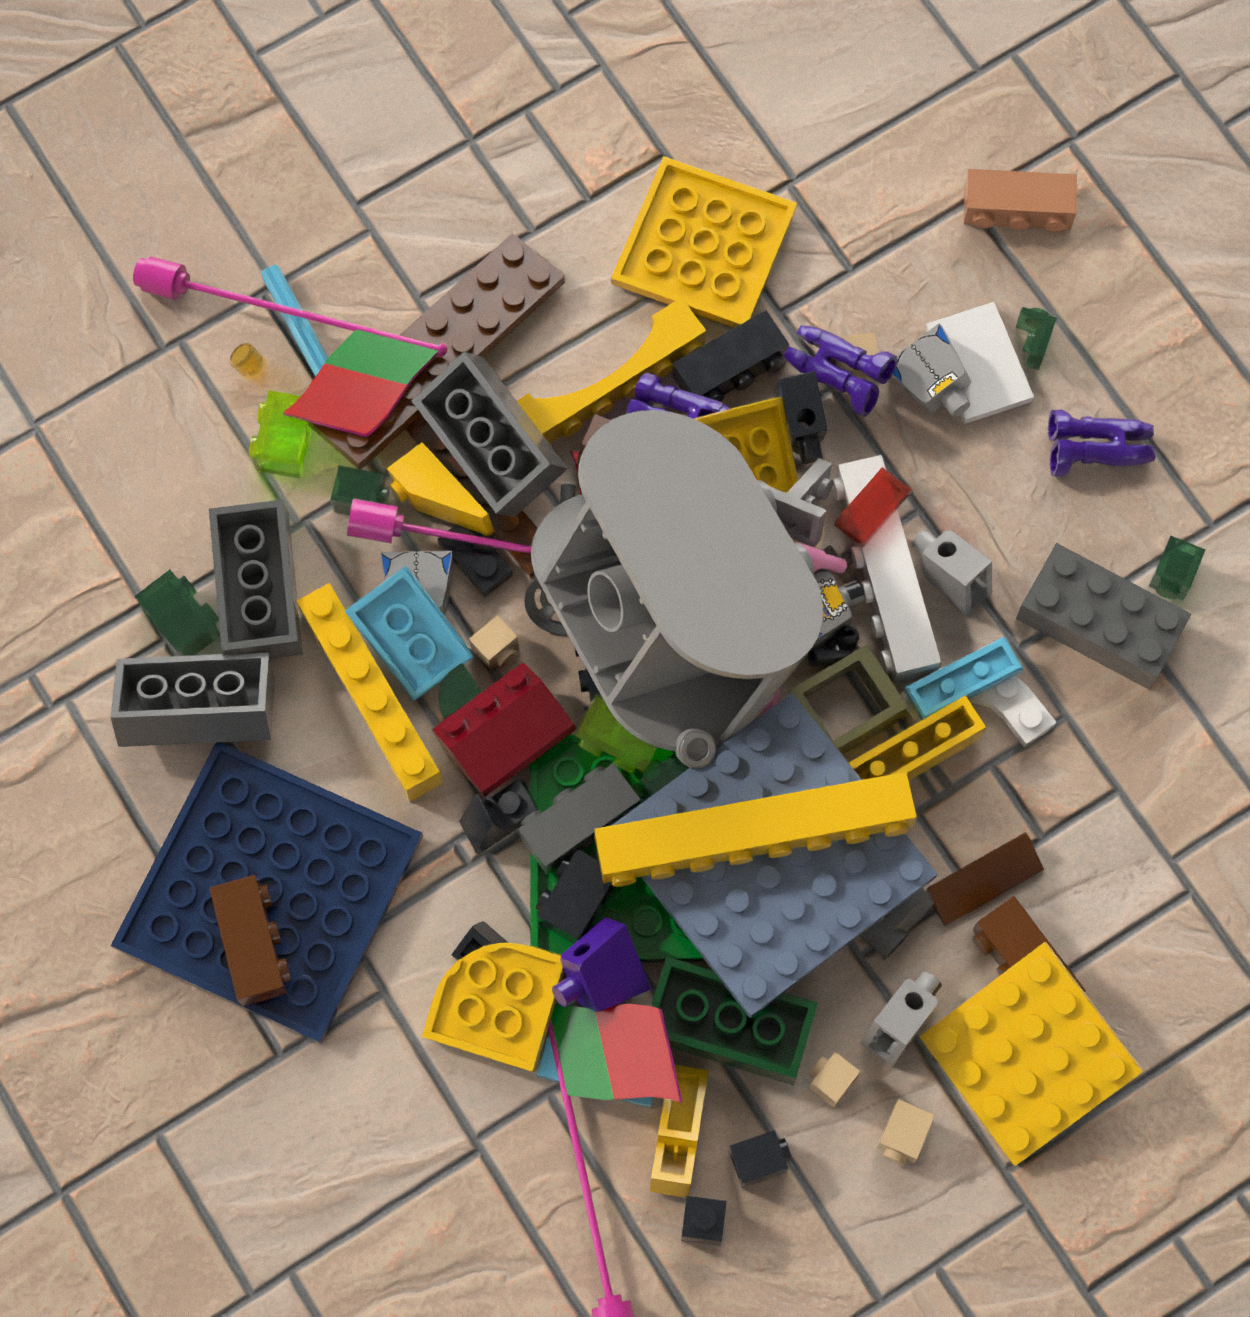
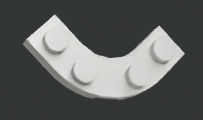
M1016 676L969 699L970 703H977L991 708L1000 716L1024 748L1054 728L1057 723L1030 688ZM902 692L900 695L908 706L906 715L915 725L921 720L905 692Z

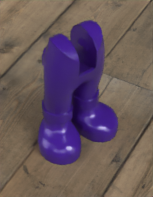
M800 325L796 335L810 345L818 347L819 350L815 357L812 358L806 353L789 346L784 354V358L799 372L808 373L815 371L818 382L832 386L841 393L847 392L851 397L852 408L855 413L863 417L869 415L879 398L878 386L854 376L853 373L843 370L829 361L836 359L854 370L862 371L872 380L885 384L895 371L898 361L897 356L889 351L869 355L866 350L858 346L855 347L845 339L829 331Z
M644 373L635 388L636 399L630 400L626 414L647 410L669 412L660 407H652L656 403L662 404L665 408L689 414L687 417L692 419L731 408L719 401L680 390L675 386L666 385L664 387L657 375Z
M1062 409L1051 410L1048 419V437L1050 441H1055L1050 453L1051 475L1054 477L1067 475L1072 464L1077 461H1081L1083 464H1092L1094 462L1110 466H1135L1153 462L1156 459L1153 446L1125 445V440L1142 441L1152 438L1154 436V425L1140 420L1092 418L1091 416L1081 417L1079 420L1073 418ZM1072 437H1079L1080 439L1095 438L1107 439L1110 442H1075L1067 439Z

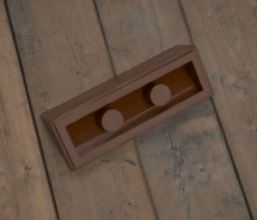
M1025 832L929 886L926 892L934 901L933 908L943 925L947 926L1042 872L1044 868L1031 839Z

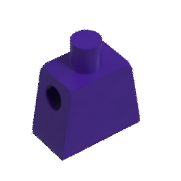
M605 917L561 955L560 959L567 978L553 986L552 992L558 1003L563 1007L577 1000L580 1005L598 1012L650 990L651 987L626 925Z

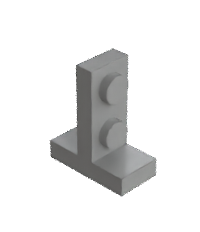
M820 458L787 493L770 487L776 500L777 515L790 537L812 547H815L821 541L827 510L816 506V504L821 499L825 500L828 497L833 485V480L829 478L832 463Z

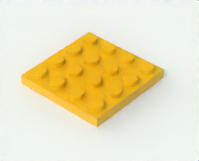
M663 156L612 274L611 284L668 305L682 297L694 314L735 328L753 317L797 210V202Z
M1047 942L1042 943L919 1036L1014 1166L1021 1163L1144 1072Z

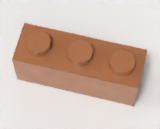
M968 169L964 190V224H973L977 228L1009 226L1014 230H1025L1029 227L1045 228L1050 232H1060L1065 229L1071 230L1076 216L1077 174Z

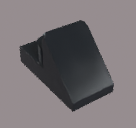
M518 779L489 799L479 793L475 794L459 823L475 853L480 854L522 826L521 822L525 817L540 809L525 782Z

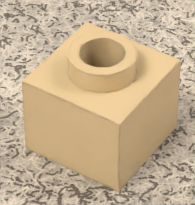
M498 615L469 638L471 650L490 671L498 665L504 667L510 663L517 655L516 650L519 648L517 635Z
M834 1052L829 1060L822 1056L809 1073V1076L814 1079L809 1089L835 1108L858 1078L860 1070L836 1052Z

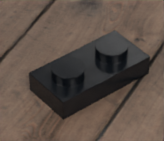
M454 525L448 530L450 532L483 537L481 533L459 525ZM442 537L437 539L439 546L444 551H452L454 563L484 598L513 576V570L491 546Z

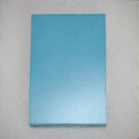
M407 565L345 610L346 614L413 702L475 656Z

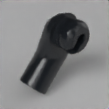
M845 626L835 633L827 647L811 648L808 652L810 665L812 667L833 665L852 654L859 640L858 631L852 626Z

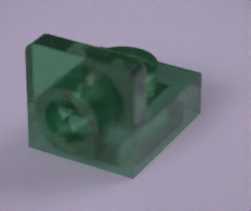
M1022 307L1016 324V328L1029 332L1023 347V351L1029 353L1025 366L1036 370L1040 369L1057 317L1050 316L1047 311L1040 308L1029 309Z

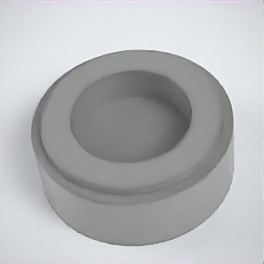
M690 728L682 732L677 738L675 753L683 764L690 768L699 769L707 766L713 760L716 753V744L709 733L698 728Z

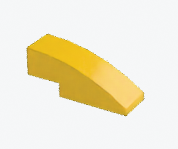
M674 1065L683 1103L664 1098L649 1192L686 1198L690 1193L709 1070Z

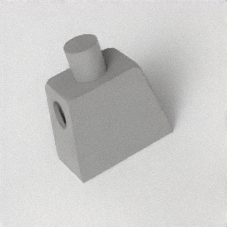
M925 529L915 537L912 547L922 555L923 575L967 617L992 593V561L952 530H946L936 538Z

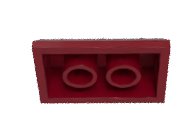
M522 662L455 713L448 716L434 727L432 731L448 758L486 797L577 728L543 681Z

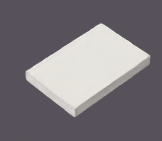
M994 302L926 324V332L938 323L942 325L972 381L968 387L961 391L970 402V407L961 414L964 424L1033 402L1034 395Z

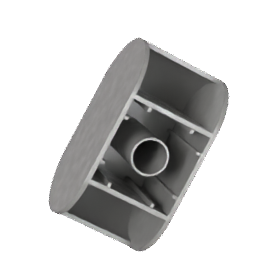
M647 410L628 413L603 425L595 432L585 446L578 468L582 494L556 506L539 525L531 546L533 570L607 707L627 731L653 746L675 751L679 735L687 729L698 728L709 733L715 741L716 748H718L758 718L817 640L823 620V605L820 589L814 578L813 562L806 548L800 543L793 542L778 517L776 500L770 487L765 482L755 478L742 454L725 437L695 419L673 412Z

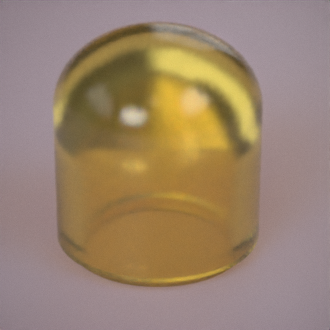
M250 343L239 345L230 356V365L245 379H258L266 371L267 361L265 357Z

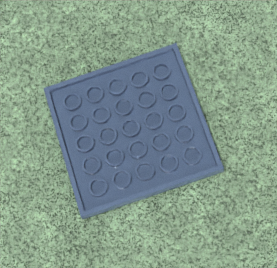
M791 693L716 748L715 756L710 764L699 769L689 768L613 825L862 779L794 694ZM885 832L871 834L869 840L855 844H848L846 839L832 841L830 847L817 851H809L807 846L794 848L790 855L779 858H769L767 853L753 856V861L741 865H730L729 861L714 863V868L703 872H691L690 868L675 870L674 876L664 879H652L651 875L642 876L641 878L749 1018H751L929 884L938 874L906 834L887 837Z

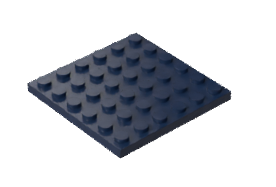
M216 742L110 946L169 975L322 1044L423 839V833L224 743ZM255 875L260 885H268L273 907L267 908L270 922L277 921L282 944L276 945L279 959L286 958L292 981L286 982L288 994L242 1007L236 998L209 887Z

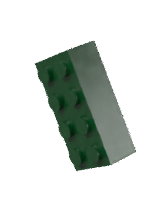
M666 957L651 1006L662 1009L670 1048L794 1086L818 1003L784 992L753 1017L749 1018L714 971Z

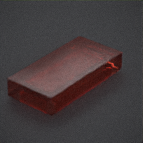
M882 467L835 520L834 526L864 548L910 495L911 489Z

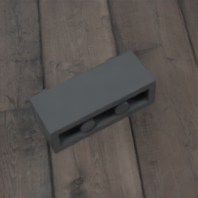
M614 763L607 768L599 766L585 776L584 784L574 791L572 788L565 789L553 799L554 805L544 812L536 810L522 820V827L518 829L519 837L546 875L558 868L566 856L572 858L577 850L582 851L595 841L594 829L613 825L641 804V799Z

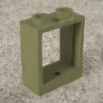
M867 645L789 690V695L791 693L794 694L842 755L905 718L908 709L907 704ZM856 669L883 711L833 740L806 697L849 671Z

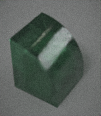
M463 663L453 668L440 685L438 702L443 721L474 699L478 694L482 693Z

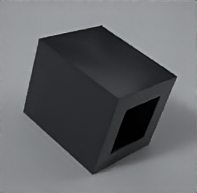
M775 1130L730 1145L728 1150L741 1188L787 1173L788 1166L786 1162L792 1161L785 1138L778 1139Z
M686 1196L681 1241L721 1246L727 1201Z

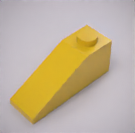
M423 442L387 468L393 481L389 487L401 503L407 500L416 511L487 536L495 532L488 513Z

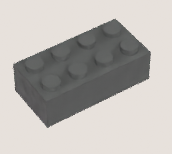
M464 351L412 400L413 404L496 514L516 517L568 469L486 360L481 356Z
M284 500L210 508L209 519L222 653L269 652L270 659L303 655L299 609L296 602L298 599L290 520Z
M1056 543L1025 597L1016 619L1150 690L1192 614Z
M269 652L117 659L111 722L118 747L271 740L275 680Z

